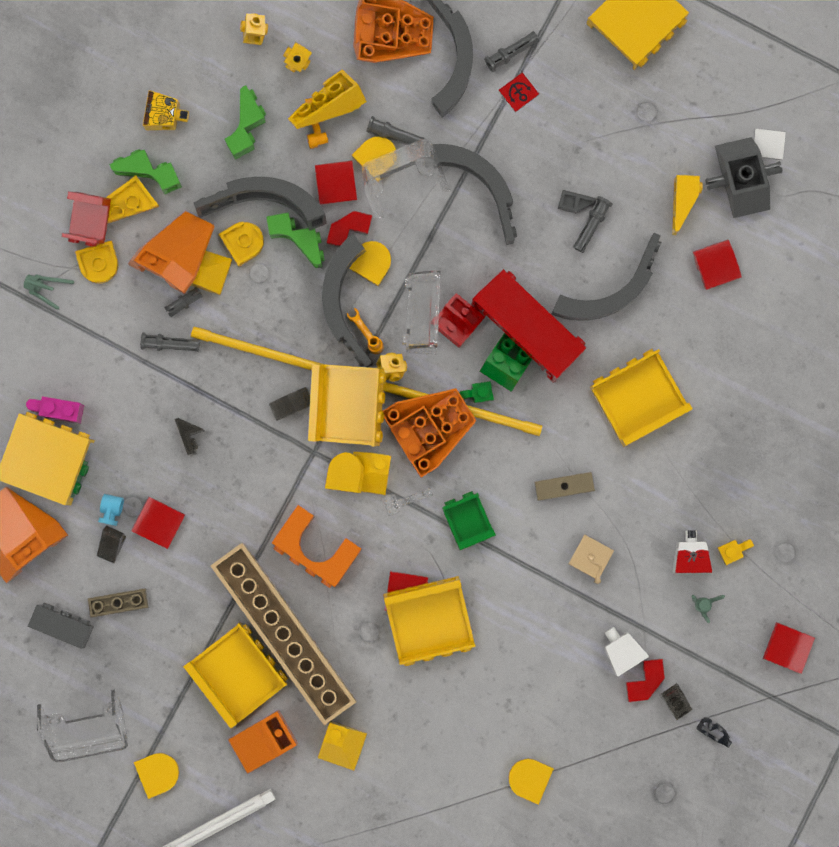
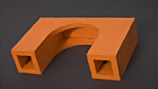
M297 505L272 541V544L275 545L273 549L281 555L285 552L291 556L289 560L297 566L300 563L306 567L305 571L313 577L315 575L321 577V583L327 587H336L362 549L345 538L336 553L327 561L314 562L309 560L302 552L301 537L315 516Z

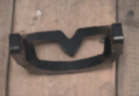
M704 717L701 719L696 727L697 730L729 748L732 741L729 740L730 736L727 731L718 723L712 725L710 718ZM704 722L708 723L709 731L719 729L724 736L718 739L705 731L706 726Z

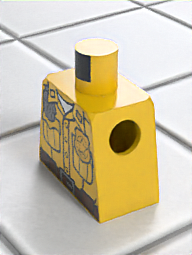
M149 90L143 127L148 131L176 130L177 121L188 122L189 111L179 110L180 103L177 99Z

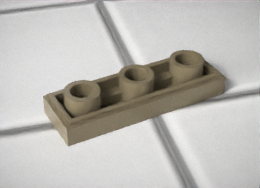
M592 472L534 482L537 501L595 491ZM562 483L567 484V490L561 488Z
M146 588L87 598L90 618L149 608ZM117 599L121 602L119 607L115 605Z

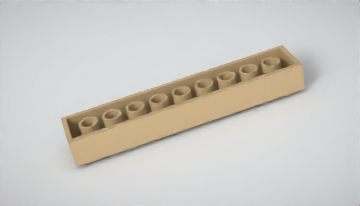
M241 543L211 565V568L324 726L357 702L244 543Z

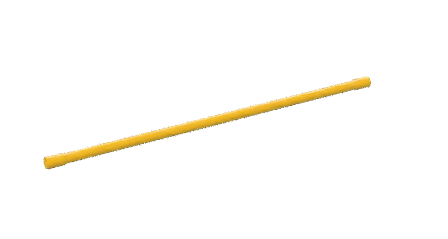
M195 326L191 332L192 338L206 342L210 341L311 371L312 364H322L216 334ZM388 382L383 384V391L409 399L429 395ZM467 405L476 418L515 428L536 436L541 434L542 425L521 421Z

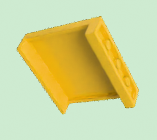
M606 0L588 17L586 24L591 29L595 27L633 64L632 69L635 70L638 66L641 68L649 60L647 57L651 53L655 55L662 47L660 44L664 40L668 42L675 33L673 31L677 27L681 29L688 20L686 18L689 12L677 0Z
M650 349L643 353V358L639 360L634 358L628 361L625 368L620 369V367H617L609 372L610 376L606 378L601 376L592 381L594 384L590 389L623 447L693 409L690 403H686L659 355V349L656 351Z
M312 364L308 441L371 445L372 447L380 446L383 439L381 423L384 421L382 404L385 402L383 384L386 383L384 368Z
M26 412V414L19 413L0 463V481L57 503L71 506L74 499L71 497L89 445L94 443L95 440L90 439V435L79 431L77 434L72 432L73 428L65 425H61V427L55 426V422L46 418L43 421L39 420L36 414Z
M459 576L383 594L400 665L410 666L415 664V661H430L435 656L442 655V657L451 656L453 652H468L472 650V647H476Z
M238 623L196 658L183 666L230 729L288 684L286 682L288 678L282 670L278 671L274 666L276 664L275 660L270 654L266 656L262 651L264 646L258 639L254 640L250 635L252 631L246 623L244 625Z

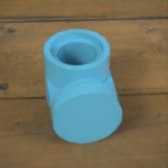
M104 494L100 504V513H104L103 518L99 517L98 522L117 526L118 521H115V516L121 515L124 498Z

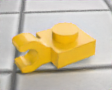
M751 539L737 544L736 540H732L717 547L725 565H728L743 558L742 551L753 547L754 544Z

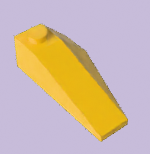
M342 69L323 83L324 87L319 92L315 91L311 95V103H303L288 120L296 129H300L350 113L367 102L359 85Z

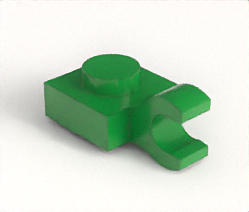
M491 381L472 384V390L459 392L463 400L474 398V404L494 400Z

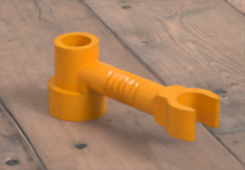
M312 98L305 99V103L312 102ZM319 123L312 124L314 133L307 134L310 149L318 148V145L328 143L326 132H321Z
M354 308L356 316L350 317L347 313L348 319L356 324L367 339L369 351L372 354H380L384 349L383 342L377 336H373L360 318L359 311Z

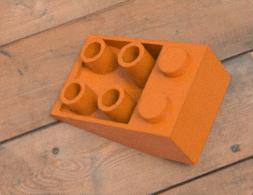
M280 710L275 711L228 739L247 774L298 745Z

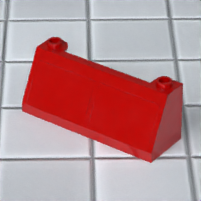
M503 269L474 296L471 305L478 311L483 310V315L492 320L541 367L542 371L546 369L547 377L554 383L586 350L584 346L586 343L579 336L575 337L533 298L516 281L517 278L512 272H506Z

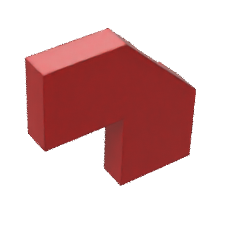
M357 211L349 213L331 224L326 243L340 247L348 238L350 230L368 235L373 216Z
M663 659L642 661L645 680L626 682L628 702L648 700L665 679Z

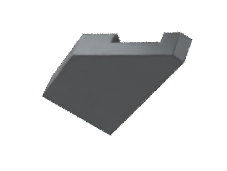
M562 190L558 209L576 214L594 204L597 198Z

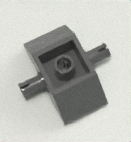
M752 137L715 145L722 175L706 178L707 189L725 187L733 218L770 210V185L767 176L781 174L783 172L782 167H779L781 162L764 165L761 151Z

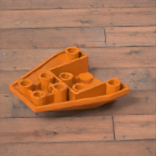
M359 0L355 15L353 43L357 60L379 63L430 54L434 16L404 0Z
M185 211L140 247L128 264L141 272H144L146 269L165 279L170 287L185 294L196 279L215 226Z
M456 388L399 401L382 411L384 412V420L421 478L438 468L476 422V419Z
M5 487L0 491V576L8 583L22 572L21 569L49 547L57 545L68 534L55 518L13 490Z

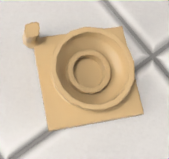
M584 534L569 565L595 579L594 583L600 584V576L614 550Z

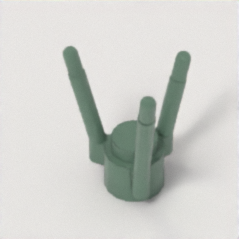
M38 274L35 276L27 275L23 287L29 290V294L38 297L56 310H59V306L38 293L42 288L50 291L54 290L53 287L45 285L43 281L74 284L73 280L45 277Z
M695 595L691 597L695 603L696 610L701 612V616L707 623H710L707 612L711 610L713 602L724 599L725 595L710 599L705 597L697 599Z

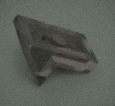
M176 418L175 422L187 455L190 457L196 455L198 444L196 439L191 438V436L205 430L180 418Z
M105 526L102 531L97 556L115 563L126 539V536L123 535L124 533Z
M677 683L659 695L676 720L693 710Z

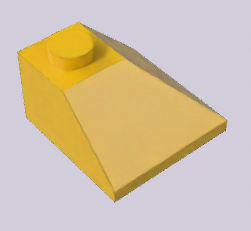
M205 251L196 279L190 286L221 295L232 259Z
M353 451V454L359 458L364 466L361 492L386 495L391 456Z
M330 721L318 758L354 771L367 733Z

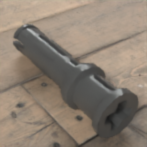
M532 31L507 48H500L497 53L490 57H485L484 60L491 72L496 71V68L502 64H508L510 58L539 42L537 34Z
M374 116L371 117L366 131L379 134L382 138H393L421 149L424 137L391 126L390 122L385 123L376 120Z
M601 196L597 197L598 201L593 210H590V217L573 245V248L581 253H584L597 226L605 220L604 216L607 210L613 205L612 202Z
M144 332L141 334L140 348L142 350L153 348L157 349V351L173 349L199 352V339L164 337L162 334L146 335Z

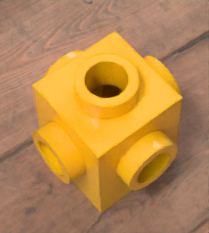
M246 13L244 21L241 20L240 32H243V43L262 45L264 37L268 32V24L265 23L264 15Z
M295 41L292 48L288 46L283 54V57H285L284 62L286 63L285 67L294 73L296 70L299 72L302 69L306 70L311 62L309 57L312 52ZM294 56H300V60L294 61Z
M387 353L386 355H380L376 363L377 368H384L386 380L391 382L402 379L407 371V363L403 360L402 354Z

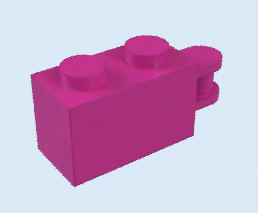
M43 396L41 400L29 399L26 402L27 409L39 412L38 415L43 418L81 424L84 405L81 403Z

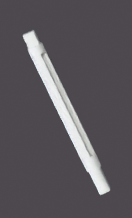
M271 789L258 794L162 847H191L265 807L266 804L275 800V795Z

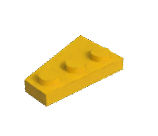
M137 176L131 178L106 197L111 198L108 223L159 207Z

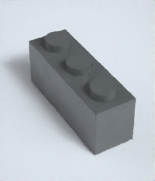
M47 603L36 605L27 626L80 649L86 647L94 626L89 625V620L81 617L78 620L72 618V613L61 610V612L55 611L54 606Z

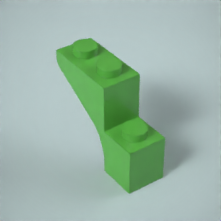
M246 85L240 89L239 126L232 135L224 139L235 160L255 150L253 143L256 141L249 131L266 123L264 118L266 112L262 105L258 106L255 102L257 96L253 89L249 90Z
M135 150L130 153V156L116 158L113 160V163L109 164L116 175L137 176L156 181L164 194L182 187L171 162L168 164L167 162L161 163L156 169H153L145 150Z
M289 212L266 216L271 239L286 238L291 240L315 268L322 267V262L325 261L323 250L319 251L318 243H322L320 232H316L315 229L309 231L308 228L293 231L292 229H296L294 217L290 218Z

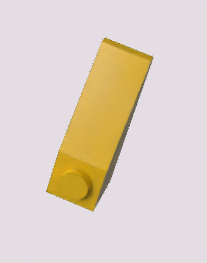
M677 175L674 179L672 235H676L679 232L699 193H702L703 184L700 182V176Z

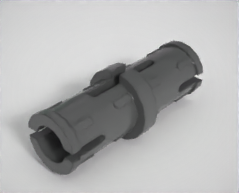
M195 287L187 294L178 296L179 299L165 306L166 312L174 308L168 315L173 317L182 309L189 308L190 304L202 298L201 292L193 296L199 289Z

